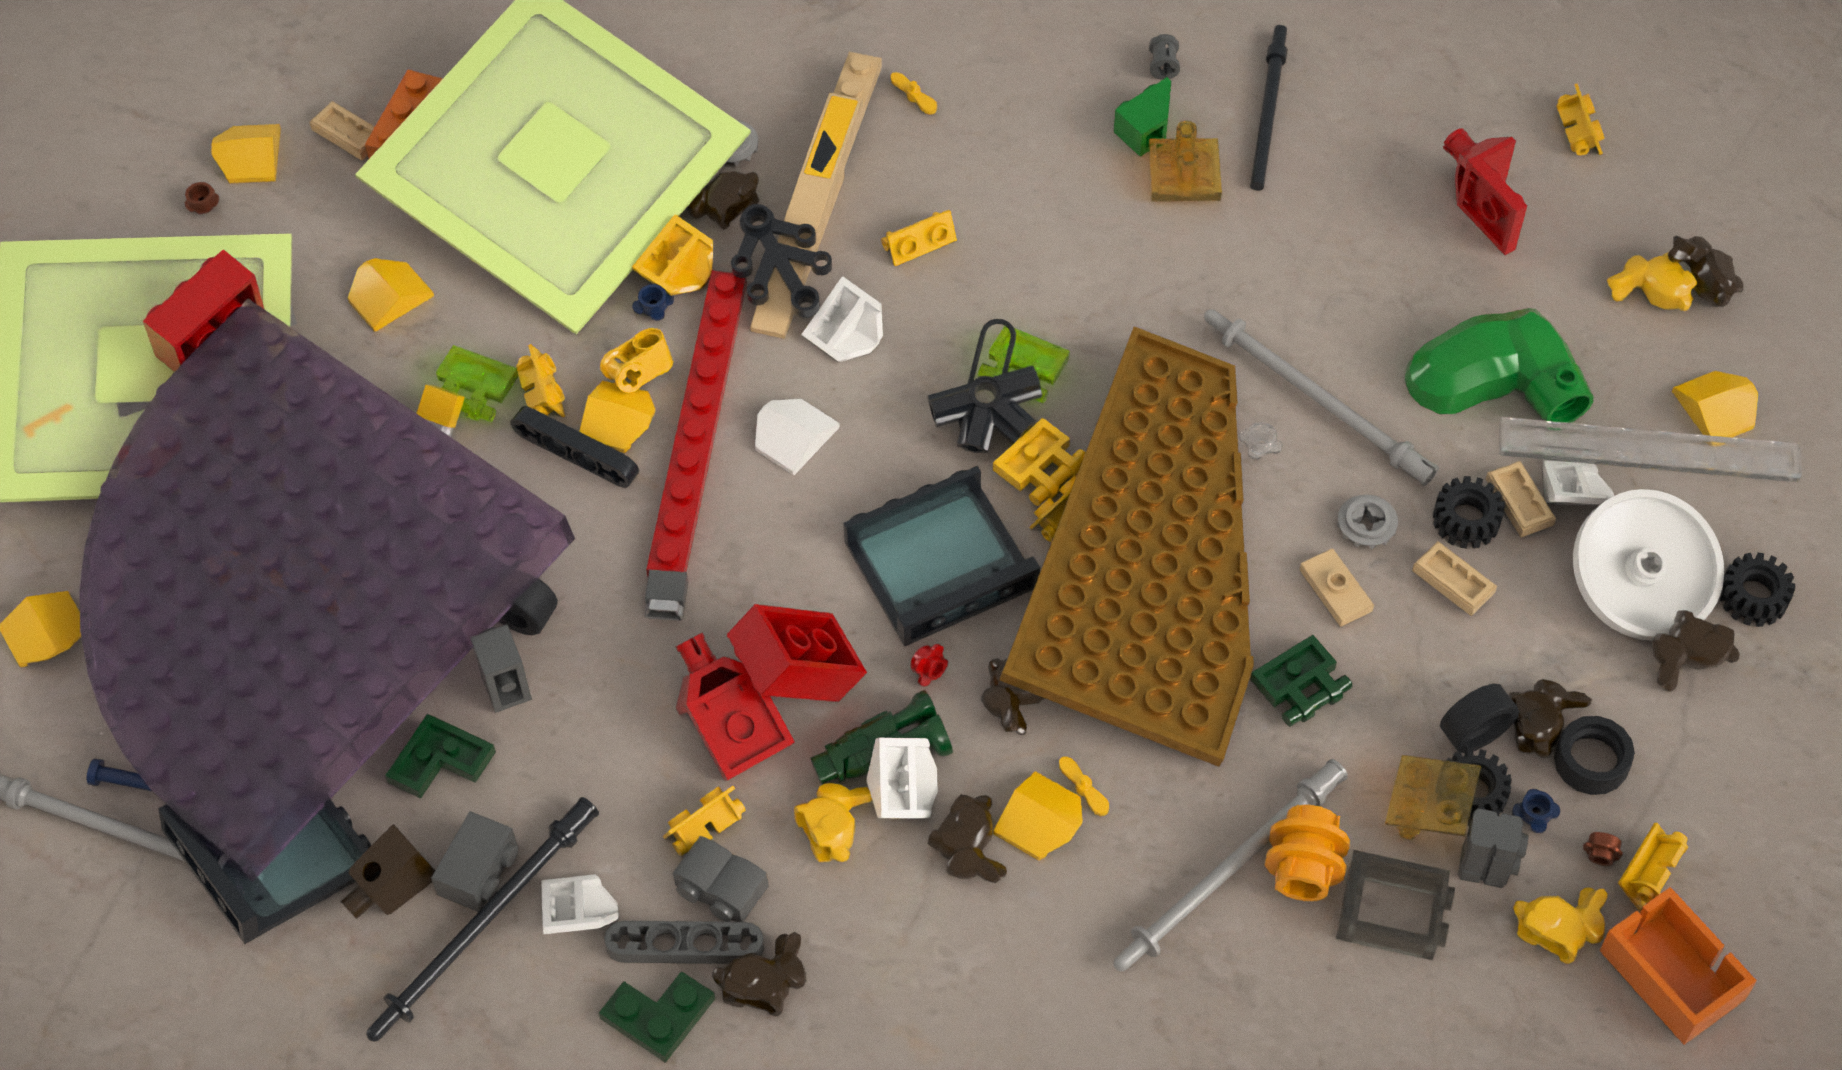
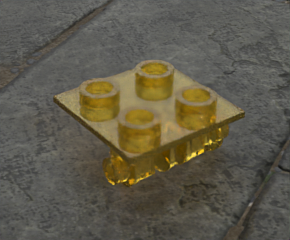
M1402 755L1385 825L1397 826V829L1400 831L1399 836L1407 840L1414 839L1415 835L1419 834L1421 830L1465 837L1481 766Z

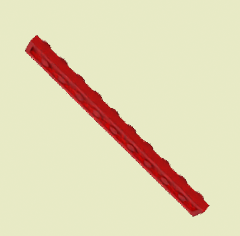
M711 271L646 568L647 577L649 576V570L687 572L747 286V277L739 278L732 272Z

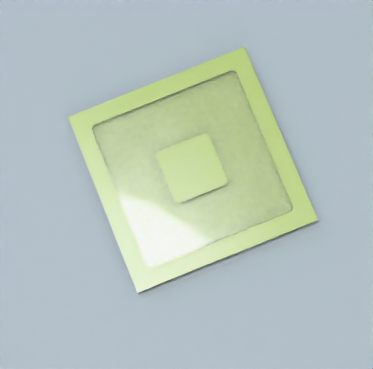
M515 0L355 175L360 181L577 335L632 271V266L674 215L680 216L750 135L751 130L565 1Z
M292 234L0 242V502L287 492ZM224 249L255 274L265 311L186 382L155 356L143 320L154 306L161 305L167 300L181 282L188 281L194 276L208 258L215 257ZM234 409L252 436L253 442L154 495L136 467L135 461Z

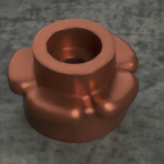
M205 182L194 183L185 192L186 201L184 204L190 212L195 211L197 214H206L219 203L218 194L215 193L210 184Z
M1593 832L1589 835L1588 842L1583 844V850L1589 855L1588 859L1597 865L1611 866L1614 861H1619L1623 856V852L1620 850L1622 841L1612 834Z

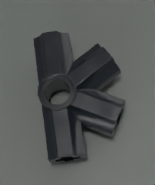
M1032 365L994 377L980 376L972 383L928 395L927 398L936 427L963 420L957 441L958 447L969 452L988 453L994 428L1009 442L1014 444L1035 425L1036 420L1018 404L1041 398L1042 391L1037 372ZM980 390H989L993 393L995 399L990 403H982L976 399L975 394Z

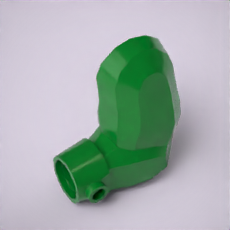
M1533 308L1500 314L1478 315L1459 323L1440 336L1425 343L1415 352L1407 364L1405 383L1409 394L1420 406L1438 414H1457L1483 401L1498 399L1516 390L1525 394V399L1550 427H1560L1580 418L1590 409L1594 402V396L1580 366L1576 364L1567 343L1552 323Z

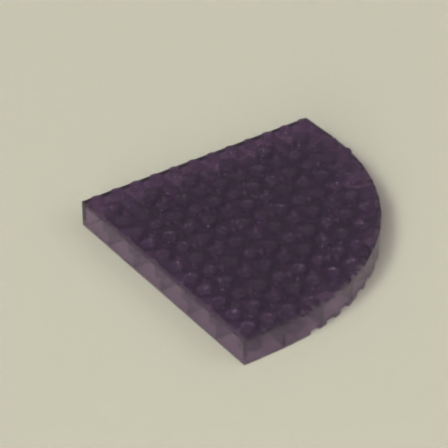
M247 299L240 308L184 361L165 383L158 387L155 397L134 424L113 461L106 481L101 486V493L96 502L85 543L79 588L80 633L87 673L101 714L118 746L163 805L169 806L185 823L193 828L203 843L253 882L323 808L324 803L339 791L473 648L470 637L493 627L513 606V602L546 571L575 540V537L564 514L262 307Z

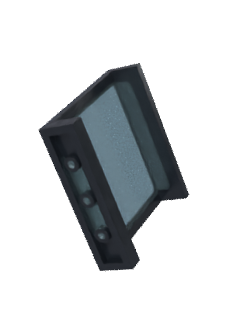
M978 466L968 470L957 471L943 481L924 485L910 495L900 499H891L882 507L868 513L856 514L849 521L843 523L844 542L904 647L1034 590L1040 574V566L1034 556L1026 560L1024 559L981 488V470Z
M286 741L279 744L280 763L198 807L182 814L175 803L171 801L158 808L162 831L244 944L355 883L356 881L348 873L349 868L372 846L364 834L358 835L354 831L351 818L344 807H336L331 801V794L325 782L321 778L315 780L312 776L305 756L300 751L295 753ZM226 850L232 851L221 868L218 864L219 858Z

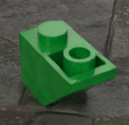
M1168 77L1157 84L1149 85L1141 94L1130 101H1124L1115 110L1113 132L1140 157L1166 141L1172 82Z

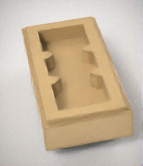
M330 102L309 122L312 131L358 159L363 160L368 156L365 143L375 126L337 103Z
M1521 461L1487 472L1486 482L1488 484L1490 482L1495 486L1493 493L1500 491L1502 495L1501 502L1504 501L1505 503L1504 511L1520 537L1554 526L1556 517Z
M1439 541L1413 565L1412 571L1470 616L1488 601L1497 589V585Z
M1333 548L1301 563L1300 572L1340 627L1373 612L1374 604Z

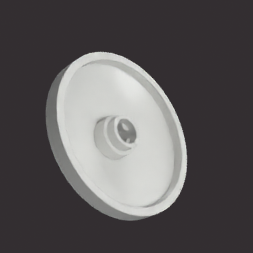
M1639 489L1623 492L1611 497L1589 514L1581 525L1575 540L1573 569L1580 593L1589 608L1599 619L1612 629L1626 636L1653 641L1656 634L1664 633L1669 635V630L1674 624L1676 613L1680 610L1690 611L1694 617L1705 620L1714 609L1721 595L1724 582V561L1719 542L1713 530L1701 514L1692 506L1668 493Z

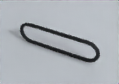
M993 319L983 326L967 384L974 381L985 334L988 328L995 324L1006 326L1011 334L1002 374L1008 373L1016 341L1015 329L1008 321ZM963 420L959 421V427H960V429H961V425H962V421H963Z

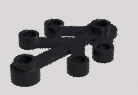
M761 204L750 205L740 217L741 230L745 233L738 254L731 260L733 274L739 278H746L753 272L751 257L760 240L765 248V252L754 281L747 287L750 303L763 305L768 301V284L776 267L791 293L793 312L803 318L812 317L820 308L819 293L815 288L803 285L790 261L811 266L815 274L823 276L832 270L831 255L825 251L813 252L801 249L809 248L815 244L816 232L813 226L809 224L797 225L777 220L773 212L766 206ZM756 221L763 222L761 225H752ZM802 233L811 234V237L808 239H802L799 236ZM774 234L795 238L796 244L801 248L778 243ZM819 260H824L827 262V264L824 266H818L816 265V262ZM739 263L748 264V266L743 269H739L736 267ZM755 290H762L764 292L760 296L752 294ZM805 302L812 304L810 307H800Z

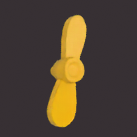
M893 72L891 74V83L904 91L910 102H916L925 114L931 115L936 113V101L922 93L916 81L910 82L901 73Z
M1061 757L1059 769L1075 784L1077 794L1085 797L1088 806L1095 815H1107L1109 812L1108 800L1093 787L1092 780L1087 775H1083L1080 767L1072 758Z

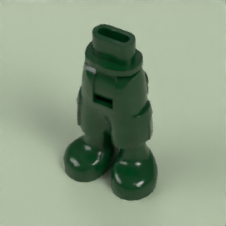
M926 690L916 693L912 697L911 703L896 714L892 715L891 711L887 712L886 710L867 719L860 727L858 726L844 732V735L833 743L825 745L826 751L812 756L810 759L821 784L836 778L841 783L845 781L844 774L848 779L868 774L876 738L928 739L930 747L941 757L952 754L953 748L939 714L937 715L929 694ZM920 723L919 726L903 734L899 732V730L907 726Z

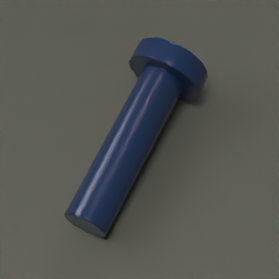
M97 758L90 762L86 776L88 785L98 786L102 781L152 792H158L161 783L160 777L107 767L104 760Z

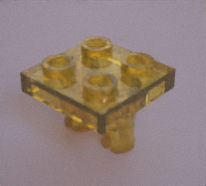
M1182 121L1177 125L1175 139H1149L1151 201H1221L1222 187L1218 138H1196L1197 127L1195 123Z

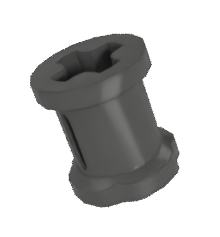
M1161 34L1153 37L1149 42V51L1153 54V61L1150 63V73L1157 79L1163 80L1166 77L1172 79L1180 72V63L1176 59L1179 41L1173 35Z

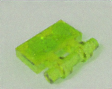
M1006 326L1003 327L989 349V359L998 363L995 368L982 363L978 370L979 377H994L1002 374L1011 337L1010 331ZM1014 328L1016 341L1008 372L1011 368L1018 370L1033 365L1039 381L1041 380L1054 386L1069 361L1070 351ZM1041 387L1042 397L1034 400L1044 403L1048 397L1049 390Z
M455 345L451 347L436 371L438 380L444 382L441 388L456 394L460 388L473 393L470 399H464L461 412H464L467 418L475 421L483 419L488 422L494 420L496 409L485 405L490 399L502 404L519 377L517 368Z

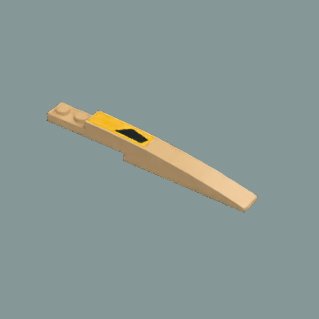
M854 52L848 53L834 93H829L812 138L784 221L797 225L809 224L813 226L816 232L815 244L809 248H801L796 244L795 238L781 235L778 237V243L813 252L818 251L845 178L844 168L882 68V58ZM802 233L799 237L808 239L811 237V234ZM790 261L805 286L811 266ZM775 267L768 284L769 299L765 304L757 305L750 330L751 332L785 339L794 312L791 306V293Z

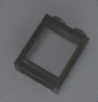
M1354 850L1348 870L1336 939L1433 960L1437 946L1445 948L1449 923L1442 922L1444 910L1451 911L1454 900L1455 887L1448 886L1451 871ZM1365 880L1432 894L1433 899L1427 935L1359 921L1358 915Z

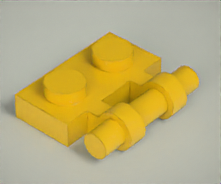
M1042 418L993 462V471L1019 491L1023 490L1029 483H1032L1036 489L1029 494V499L1034 505L1039 506L1046 499L1055 497L1059 493V487L1066 480L1071 479L1074 475L1077 476L1086 452L1078 449L1072 456L1065 450L1070 446V438ZM1053 462L1059 468L1048 476L1043 470Z

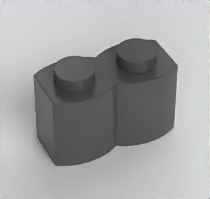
M699 836L673 872L675 885L677 886L676 891L679 895L692 903H696L698 900L709 904L710 911L725 922H729L731 919L736 922H744L769 886L767 873L740 856L733 855L723 846L702 836Z

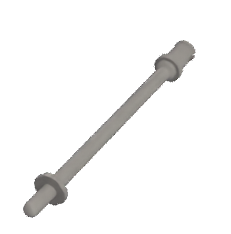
M1209 309L1204 313L1205 321L1224 334L1222 339L1223 345L1231 347L1235 343L1389 454L1390 465L1395 469L1402 468L1420 481L1423 486H1426L1435 477L1439 466L1431 463L1416 452L1412 443L1409 441L1396 442L1244 332L1246 328L1245 321L1239 318L1232 323L1213 309Z
M1330 759L1310 779L1305 778L1297 784L1298 790L1295 798L1147 930L1141 926H1135L1131 929V934L1135 941L1114 959L1113 964L1116 970H1127L1145 953L1151 957H1157L1161 953L1157 942L1269 842L1271 826L1280 820L1286 819L1288 810L1294 806H1322L1326 801L1325 797L1348 778L1345 768L1338 761Z
M0 774V800L5 801L6 805L10 808L20 809L28 805L184 861L166 837L34 791L30 781L21 777L12 779ZM226 850L219 858L218 864L222 869L233 854V850ZM251 868L252 870H245L246 873L252 877H258L261 883L263 882L264 876L262 872Z

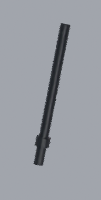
M1283 25L1274 27L1272 44L1267 49L1266 61L1269 65L1250 183L1251 189L1256 191L1262 190L1265 184L1281 70L1287 59L1288 49L1285 46L1287 28Z

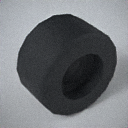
M508 566L498 570L482 597L484 608L494 619L502 625L507 624L511 630L531 636L541 633L558 604L555 593L542 580L527 571Z

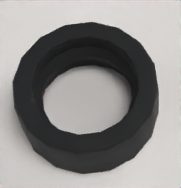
M1492 683L1470 692L1457 701L1443 716L1440 728L1457 751L1460 750L1461 753H1465L1466 749L1473 748V751H1476L1490 744L1507 731L1517 719L1519 709L1500 684Z
M1583 716L1570 722L1562 731L1556 747L1554 760L1556 770L1563 781L1576 791L1590 795L1607 794L1617 789L1627 778L1635 751L1632 739L1622 726L1611 719L1601 716ZM1592 738L1602 741L1611 747L1617 755V764L1608 772L1587 770L1578 764L1571 755L1572 745L1580 739Z

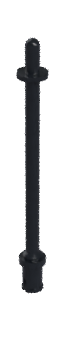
M580 797L577 800L578 802L560 821L554 820L549 825V838L398 997L390 993L383 997L389 1007L368 1028L366 1036L370 1041H379L400 1018L409 1023L414 1019L410 1007L560 848H572L577 843V836L599 815V811L588 799Z

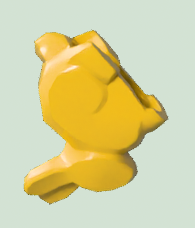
M1669 252L1664 253L1662 256L1653 257L1648 261L1640 255H1635L1627 261L1623 272L1607 279V283L1612 289V298L1617 302L1626 298L1633 289L1639 288L1642 289L1650 304L1664 310L1680 309L1681 311H1686L1690 308L1694 300L1690 291L1697 285V281L1693 274L1689 271H1684L1678 262H1671L1669 260Z
M823 784L817 789V798L794 807L795 822L798 827L803 828L810 841L811 850L818 862H830L832 859L838 862H845L850 856L849 849L853 845L856 827L855 819L849 811L853 807L871 802L872 797L868 787H857L849 790L840 784Z
M1589 887L1583 888L1580 891L1576 908L1559 896H1540L1529 903L1523 900L1516 901L1513 910L1519 920L1517 935L1529 944H1538L1551 953L1558 955L1563 963L1570 964L1574 962L1578 950L1585 945L1586 941L1595 944L1600 943L1604 939L1605 922L1600 910L1607 900L1608 893L1604 888L1598 890Z

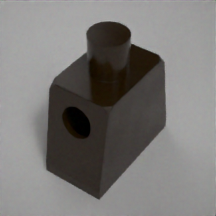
M393 824L349 868L348 873L357 882L358 886L341 900V903L356 919L374 904L386 915L392 914L432 883L431 877L435 869Z

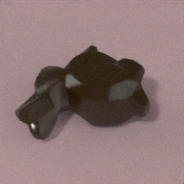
M737 171L720 173L708 186H705L686 209L695 219L707 215L711 220L717 222L722 229H727L730 222L743 213L747 207L759 203V198L756 194L759 177L755 172L748 174Z
M1679 236L1673 237V248L1669 251L1668 258L1671 262L1680 263L1684 261L1690 266L1691 274H1693L1697 281V285L1693 288L1699 297L1706 302L1712 303L1714 306L1724 307L1729 303L1734 293H1742L1744 290L1743 282L1739 276L1735 275L1732 263L1733 258L1720 250L1712 249V245L1700 236L1690 239Z
M1677 611L1674 624L1669 630V635L1659 633L1653 639L1654 657L1660 664L1657 672V683L1664 687L1665 691L1670 692L1677 686L1679 669L1683 664H1687L1696 670L1718 667L1725 661L1737 662L1740 653L1734 645V630L1721 624H1711L1696 618L1690 611Z
M992 659L988 665V670L992 677L991 688L983 692L981 701L993 716L1001 718V725L1006 732L1015 731L1019 735H1024L1027 731V723L1019 710V705L1039 704L1044 698L1000 681L999 679L1007 659Z
M1545 679L1535 683L1534 691L1509 693V697L1519 709L1518 717L1514 722L1516 730L1515 741L1518 751L1526 754L1535 753L1541 758H1547L1551 754V748L1556 745L1564 728V718L1561 711L1564 709L1588 707L1591 705L1592 699L1585 693L1577 691L1566 692L1565 688L1559 683Z
M961 794L951 806L950 813L937 830H933L928 837V845L940 851L945 858L950 859L946 866V872L953 877L969 879L978 875L985 881L997 883L1007 874L1006 867L1003 864L986 858L982 851L992 840L993 819L989 811L992 806V799L987 795L974 798Z
M793 932L790 935L781 934L775 940V957L772 960L749 953L736 957L725 968L718 967L713 969L712 978L722 989L723 1002L741 1008L746 1005L768 1011L772 1016H779L782 1013L784 999L788 996L790 988L799 989L806 983V971L802 961L797 957L801 946V935Z

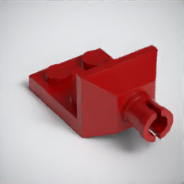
M1463 128L1457 129L1445 139L1443 149L1457 161L1455 172L1457 206L1504 255H1507L1516 250L1528 206L1523 197L1506 184L1516 140L1510 136L1487 138L1480 143H1475Z
M702 632L675 647L681 654L689 672V675L683 677L676 709L679 715L688 712L724 781H728L794 744L795 741L770 696H761L753 687L751 677L743 663L725 656L717 659L715 654L713 655Z

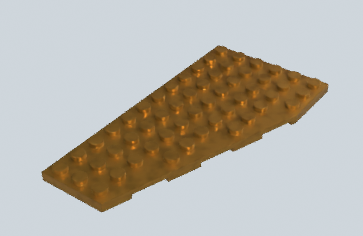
M1133 327L999 679L1002 682L1220 767L1224 760L1254 666L1250 650L1248 617L1250 595L1247 552H1244L1242 503L1244 498L1241 453L1238 452L1236 421L1238 400L1235 365L1138 327Z

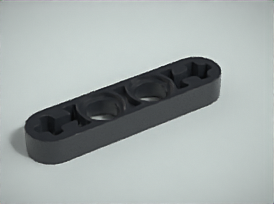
M528 406L521 407L510 421L513 430L525 440L619 487H629L639 474L637 464L630 457Z

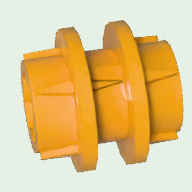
M1297 805L1288 810L1286 819L1280 820L1271 826L1269 842L1273 847L1267 851L1265 867L1270 874L1276 877L1275 890L1295 900L1318 901L1327 897L1330 886L1337 885L1344 880L1347 865L1342 858L1348 854L1350 839L1339 828L1340 816L1321 806Z

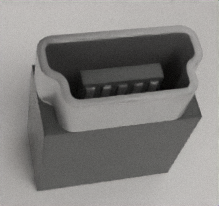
M649 570L645 595L646 607L644 615L646 618L682 620L689 583L687 572Z

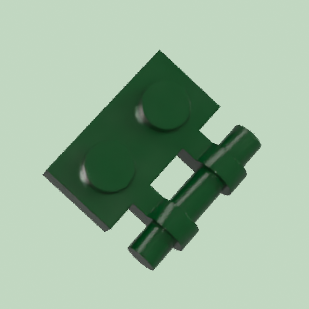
M1314 635L1309 636L1251 673L1250 679L1274 708L1284 701H1288L1292 708L1282 713V719L1289 727L1299 721L1306 722L1315 716V711L1326 704L1333 705L1343 698V694L1353 687L1351 680L1346 675L1341 676L1335 681L1329 675V673L1336 669L1337 661ZM1315 683L1319 691L1306 698L1301 691Z

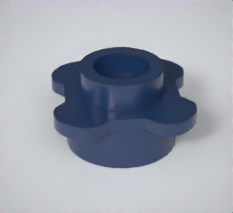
M646 285L639 291L638 300L633 302V311L637 314L644 313L651 316V319L655 321L661 320L665 317L666 308L674 303V296L667 294L660 285Z
M1530 789L1526 792L1523 801L1513 806L1512 814L1521 817L1523 821L1530 825V829L1534 833H1543L1547 829V823L1551 819L1559 817L1560 807L1557 803H1554L1549 794L1538 789ZM1533 809H1538L1540 813H1534Z

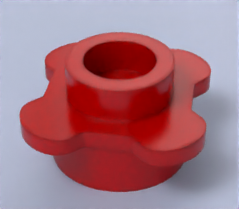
M935 644L932 647L928 645L923 646L912 657L911 670L919 675L918 683L923 687L928 686L932 680L941 677L947 669L948 660L944 658L942 654L944 647L940 644Z

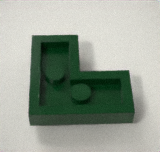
M427 713L385 777L389 784L422 798L441 768H445L476 783L496 753L494 744Z
M682 971L657 1002L623 981L599 1011V1017L602 1021L666 1063L713 1003L715 994Z

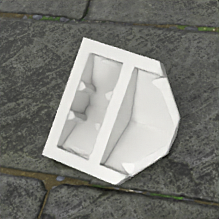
M842 276L801 335L838 362L870 354L883 337L881 303Z
M803 399L771 400L763 406L757 415L755 451L794 476L840 428V423Z
M1543 460L1544 500L1547 504L1601 505L1614 496L1612 489L1598 475V468L1595 464Z
M876 738L866 781L878 818H930L932 814L931 808L938 792L937 767L928 748L930 747L928 739Z
M596 874L541 880L544 934L597 929L619 919L616 900L601 885V880Z

